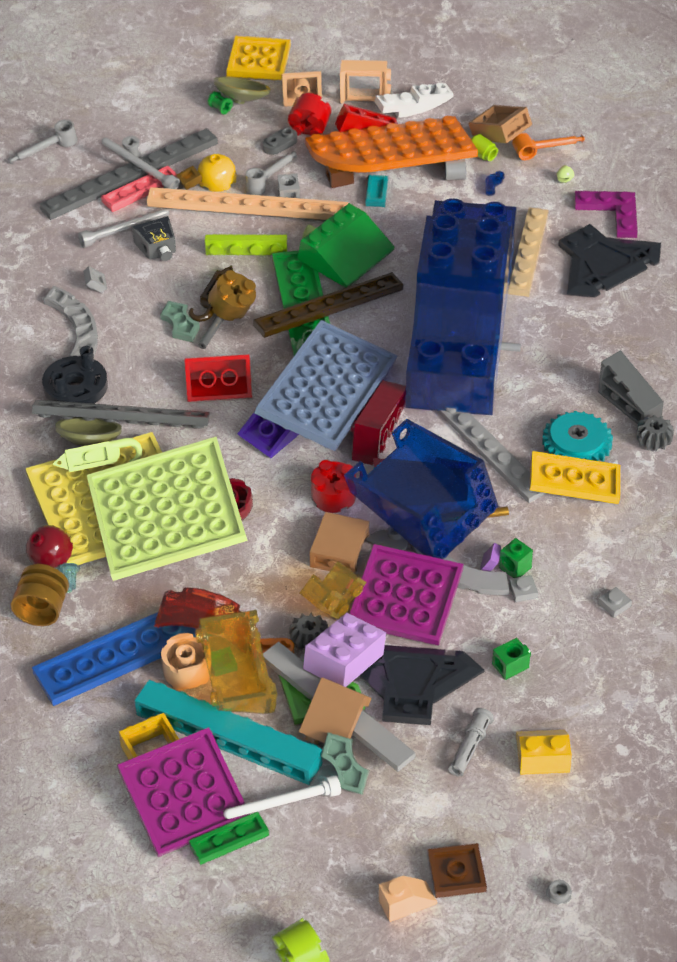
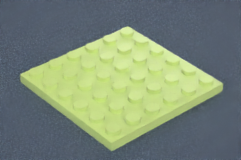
M217 437L87 475L113 581L248 541Z

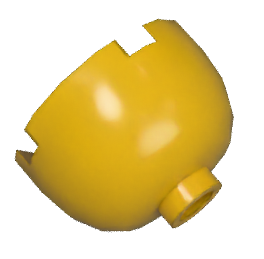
M208 155L198 165L197 171L202 176V182L199 185L202 188L205 186L211 192H221L231 188L233 182L234 184L236 183L235 165L226 155Z

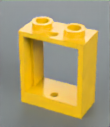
M164 713L149 717L143 722L128 726L124 730L119 731L120 744L128 760L137 757L133 749L135 745L163 734L168 744L179 740Z

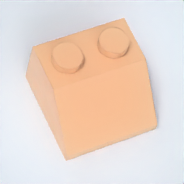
M321 71L282 74L284 107L293 106L295 99L303 93H314L322 97Z

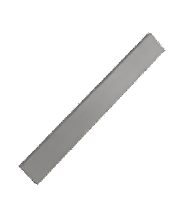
M280 642L261 655L263 662L312 701L321 678L304 670V662ZM362 710L352 735L399 772L415 759V752Z

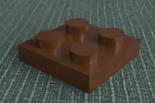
M478 843L428 849L427 855L435 898L487 892V883Z

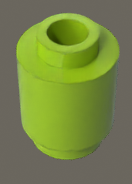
M478 134L471 138V141L478 149V157L484 161H492L497 156L498 148L486 137Z

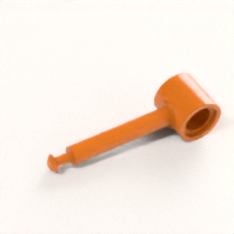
M520 133L513 138L512 146L519 158L526 161L532 159L537 154V149L576 144L577 141L583 143L585 137L581 135V137L569 136L534 141L529 134Z

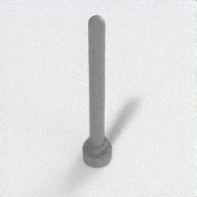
M102 139L103 145L161 181L164 188H178L180 179L174 175H165L110 139Z
M167 208L95 232L85 230L78 233L79 242L83 248L92 246V243L97 239L130 229L135 225L166 217L170 212Z

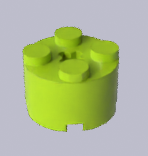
M304 918L272 936L273 942L277 947L275 951L281 962H330L326 950L320 952L322 950L319 944L321 942L320 938L310 923L304 920Z

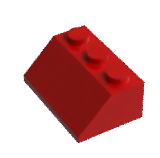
M249 354L185 358L187 402L252 398Z

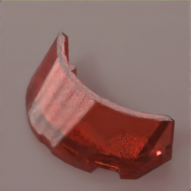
M184 587L182 592L165 591L154 626L159 628L176 625L197 628L218 636L232 645L240 654L245 655L253 633L255 619L252 615L242 613L239 610L240 605L228 597L205 589Z

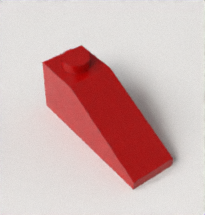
M344 103L335 121L339 132H347L351 129H368L370 126L382 127L391 123L398 124L395 117Z

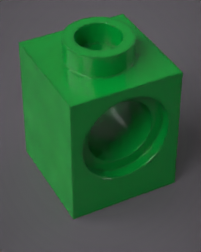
M517 538L513 539L500 550L499 569L506 572L512 578L522 577L532 568L533 549Z
M516 637L493 649L492 665L507 680L529 669L531 652L527 645L522 644Z

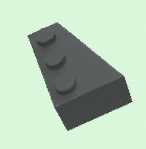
M621 350L601 361L598 393L637 425L645 416L650 418L653 415L656 417L662 416L664 401Z

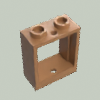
M493 105L468 124L472 136L481 134L491 142L508 143L529 128L532 122L527 107Z

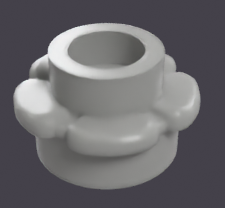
M564 880L553 881L546 890V895L550 897V901L554 904H565L571 899L570 894L572 890Z

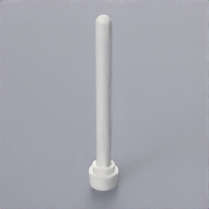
M336 775L325 777L324 781H321L319 785L226 809L224 817L231 819L320 794L328 795L329 797L340 795V783Z

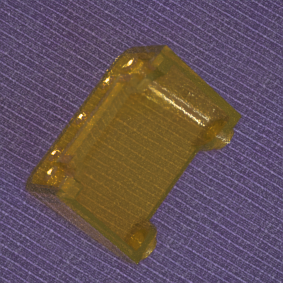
M257 610L199 619V628L195 629L197 643L202 644L213 692H210L212 707L216 706L218 711L257 714L275 713L277 690L275 683H272V679H269L260 644L261 635L256 627V623L259 622Z

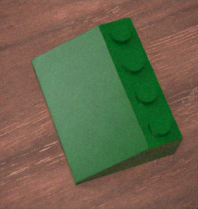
M348 203L300 241L298 260L347 288L393 252L395 246L366 212Z

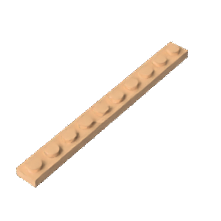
M150 187L147 198V207L328 220L348 204V202L152 187Z

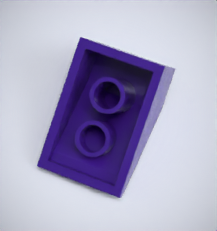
M255 411L237 433L269 458L274 457L299 435L270 420L264 419L255 414Z

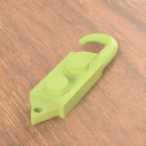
M123 438L65 450V453L53 465L73 472L117 462L119 458V448L128 446L136 450L135 457L129 460V462L141 458L142 447L133 438Z

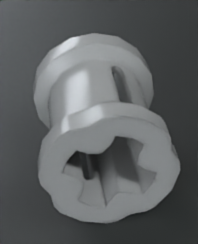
M135 136L124 138L122 146L125 150L141 158V153L138 150L140 145L139 139Z

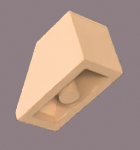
M400 876L379 884V903L389 922L437 904V900L425 880Z

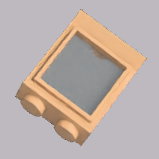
M341 60L340 104L345 101H375L378 95L391 94V84H387V80H391V69H387V61Z

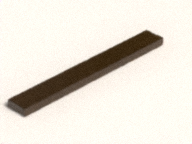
M391 272L253 319V326L263 338L401 291L404 284Z

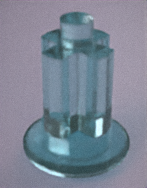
M65 563L59 569L68 579L69 588L67 592L70 593L76 589V573L80 571V566L75 563Z

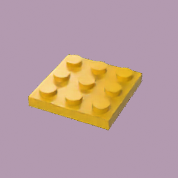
M235 36L227 67V76L282 80V74H285L291 47V39Z

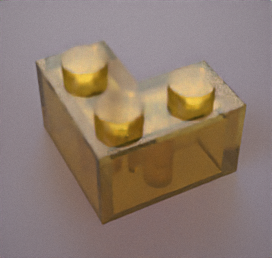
M337 561L324 580L313 574L300 591V594L319 610L339 619L348 611L349 605L355 597L361 594L367 582L349 567Z

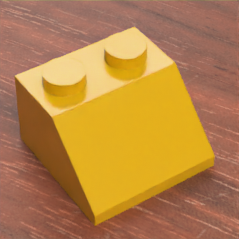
M565 729L516 731L520 775L570 772L572 754L569 734Z

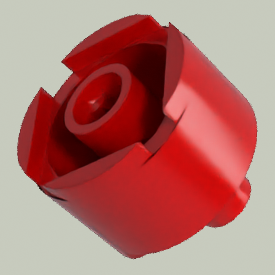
M303 93L295 99L288 115V123L297 132V135L306 134L312 136L314 134L321 135L324 132L332 109L328 102L324 103L321 100V96L314 93Z
M322 460L319 463V466L311 474V498L316 503V507L324 512L337 513L341 512L342 508L347 507L348 509L354 504L356 500V474L352 465L330 460Z

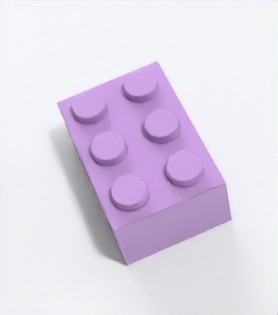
M346 613L306 645L303 669L320 678H326L346 687L383 655L386 632Z

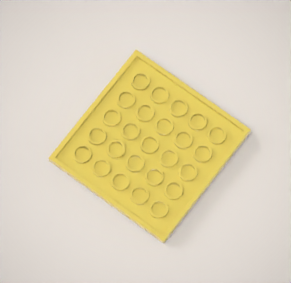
M153 432L133 437L142 447L140 459L162 453ZM131 446L119 448V458L115 463L73 472L53 465L56 460L25 468L26 475L47 525H54L70 535L73 550L70 558L64 565L65 569L106 557L87 475L128 463L136 455L135 448Z

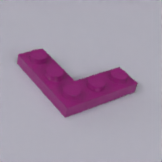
M575 191V210L615 211L617 238H637L635 192Z

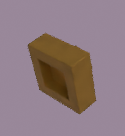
M193 165L176 175L186 190L202 182L201 174Z

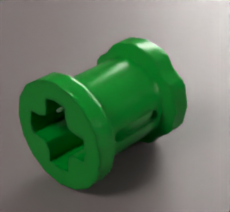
M213 91L209 95L207 104L210 107L219 109L220 113L227 114L233 106V101L230 98L221 96L220 92Z

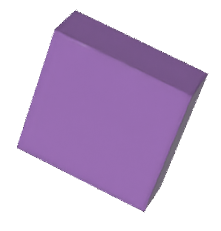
M493 543L483 554L480 570L491 572L498 564L501 550L500 545Z

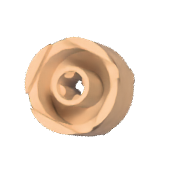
M182 633L171 637L164 649L162 648L161 650L163 675L166 681L172 685L173 689L178 691L206 684L211 673L210 651L207 642L201 637L198 639L189 633Z

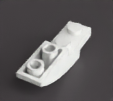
M446 83L421 84L412 86L410 93L378 95L375 98V103L382 113L394 112L398 118L433 109L451 99L453 92Z

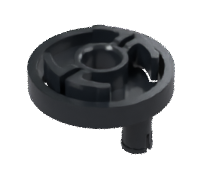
M83 346L79 351L80 356H69L59 359L45 370L42 384L44 394L48 400L95 404L105 395L108 388L107 373L103 365L94 359L92 347ZM74 382H79V383H81V384H79V385H70L71 383H74Z

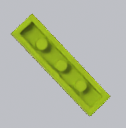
M205 234L206 255H272V253L287 252V235Z

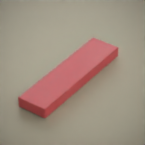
M169 166L158 170L165 175H174L175 177L177 175ZM148 174L101 196V200L111 212H114L148 196L150 187L164 188L161 181Z

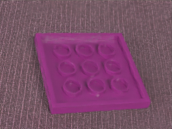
M374 544L350 614L385 631L386 634L439 646L463 573L464 564Z
M209 727L117 765L118 772L157 857L189 845V840L250 815L249 813L231 819L224 817L226 809L244 805L245 802Z

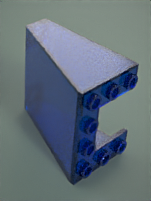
M405 419L391 432L397 447L368 475L363 462L359 461L344 477L350 492L418 551L426 556L444 559L470 533L478 528L488 516L493 514L499 505L483 459L413 421ZM406 429V435L400 439L401 432ZM359 471V478L354 477V475Z

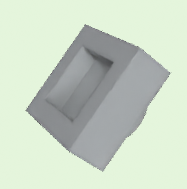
M90 266L83 271L85 283L90 289H95L101 293L107 289L103 273Z
M532 575L509 579V587L515 603L538 598V590Z
M615 587L599 597L598 604L615 618L631 607L632 600Z

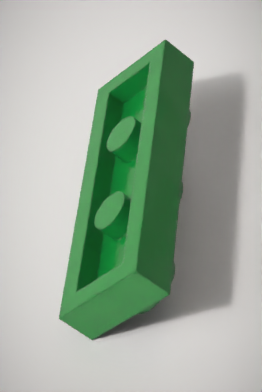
M257 811L189 840V846L198 863L202 865L268 837L269 829Z

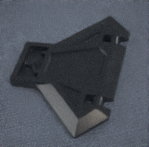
M591 224L560 239L558 245L572 257L567 295L595 298L600 295V289L608 291L646 271L648 263L655 266L660 262V242L609 238Z
M384 645L383 655L361 673L359 677L384 699L382 722L431 725L433 704L484 673L485 669L464 651L456 650L455 655H445L446 650Z

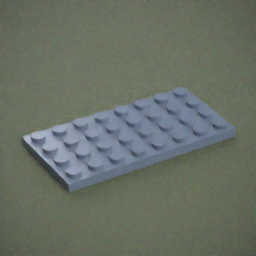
M321 320L257 405L255 414L306 439L323 445L325 448L336 451L351 429L354 420H357L361 410L365 408L368 400L373 396L375 390L395 364L398 355Z

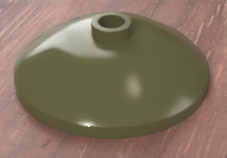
M220 76L215 77L213 81L215 87L222 94L234 99L233 102L238 104H245V101H256L270 93L269 86L253 80Z
M74 417L58 421L55 424V431L69 442L83 447L108 442L117 438L122 432V426L117 422H106L101 418L87 421L83 420L82 417Z

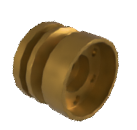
M43 564L29 565L24 568L18 587L11 602V609L16 617L23 622L34 626H50L57 621L60 615L62 603L69 588L68 579L62 572L51 566Z

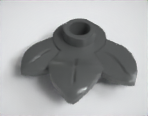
M393 524L387 530L374 532L366 538V541L405 551L408 546L407 539L409 533L404 525Z

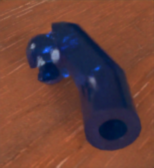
M496 171V173L486 178L485 193L487 196H493L495 194V187L503 183L505 174L502 171Z

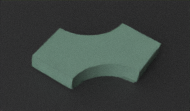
M168 301L161 312V320L172 325L173 338L193 342L200 329V323L192 320L187 315L188 305Z
M327 733L321 757L329 760L334 765L341 789L363 794L370 770L365 769L356 761L352 751L353 739Z

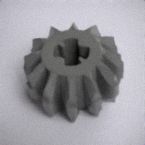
M653 415L652 418L645 416L643 420L639 421L636 430V437L639 440L640 446L646 445L647 450L650 448H654L655 451L658 448L665 450L667 445H671L674 436V429L670 420H664L663 416L656 417Z
M312 612L309 616L301 614L300 618H294L289 627L290 640L296 645L297 650L305 649L306 645L328 628L327 621L323 620L321 615L314 617Z

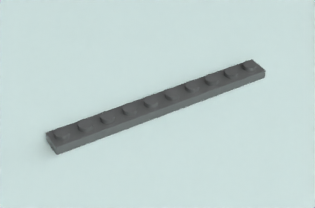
M206 128L140 159L159 170L217 145L218 138ZM130 162L40 203V210L50 220L55 219L148 175V173Z

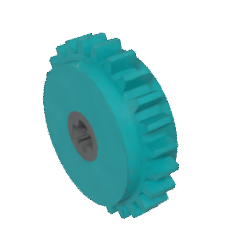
M584 411L565 412L564 415L558 414L557 419L551 418L550 423H546V427L543 429L542 445H544V451H548V454L605 461V456H609L610 450H612L613 435L611 434V428H607V423H602L601 418L594 417V414H587Z

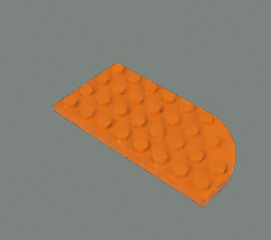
M444 116L439 119L427 118L424 121L418 122L407 121L403 124L391 123L382 127L370 126L368 129H351L347 132L334 131L330 134H314L311 137H305V145L314 160L324 166L348 172H375L478 157V149L455 116Z

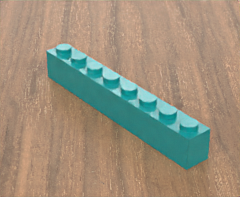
M148 680L134 700L137 716L148 719L149 717L164 713L174 731L186 736L209 727L219 749L304 784H311L323 764V757H321L322 749L317 745L301 741L293 735H286L276 731L270 726L256 723L248 717H241L231 713L228 709L211 705L205 700H199L183 691L169 688L163 683Z

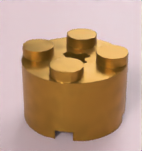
M228 270L219 277L208 295V302L213 307L212 311L218 317L227 321L243 318L255 301L256 284L244 275Z

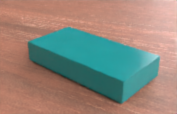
M368 175L365 206H386L388 176Z

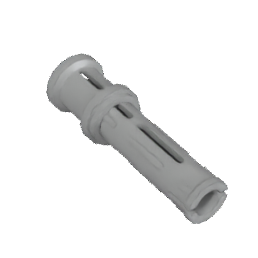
M476 708L473 711V719L465 727L466 735L448 768L451 774L458 777L459 775L463 776L478 743L485 739V731L488 725L494 721L493 714L487 709Z

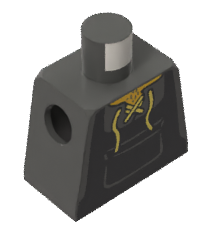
M168 216L132 226L133 242L148 259L152 260L160 257L163 261H168L172 258V253L176 252V242Z

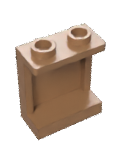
M325 512L310 550V567L355 576L358 556L364 540L369 536V521Z
M321 677L299 732L306 735L305 740L316 745L320 741L325 743L327 733L351 738L363 707H368L372 698Z

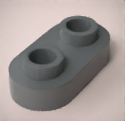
M288 127L281 129L264 139L263 151L269 155H276L297 143V132Z

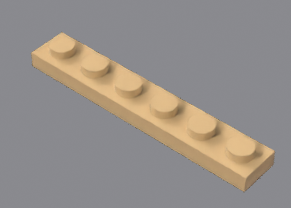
M528 208L509 285V294L525 297L530 295L549 210Z

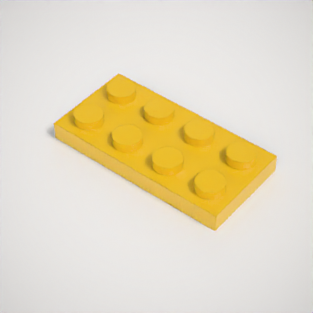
M532 451L529 490L618 504L620 501V465Z

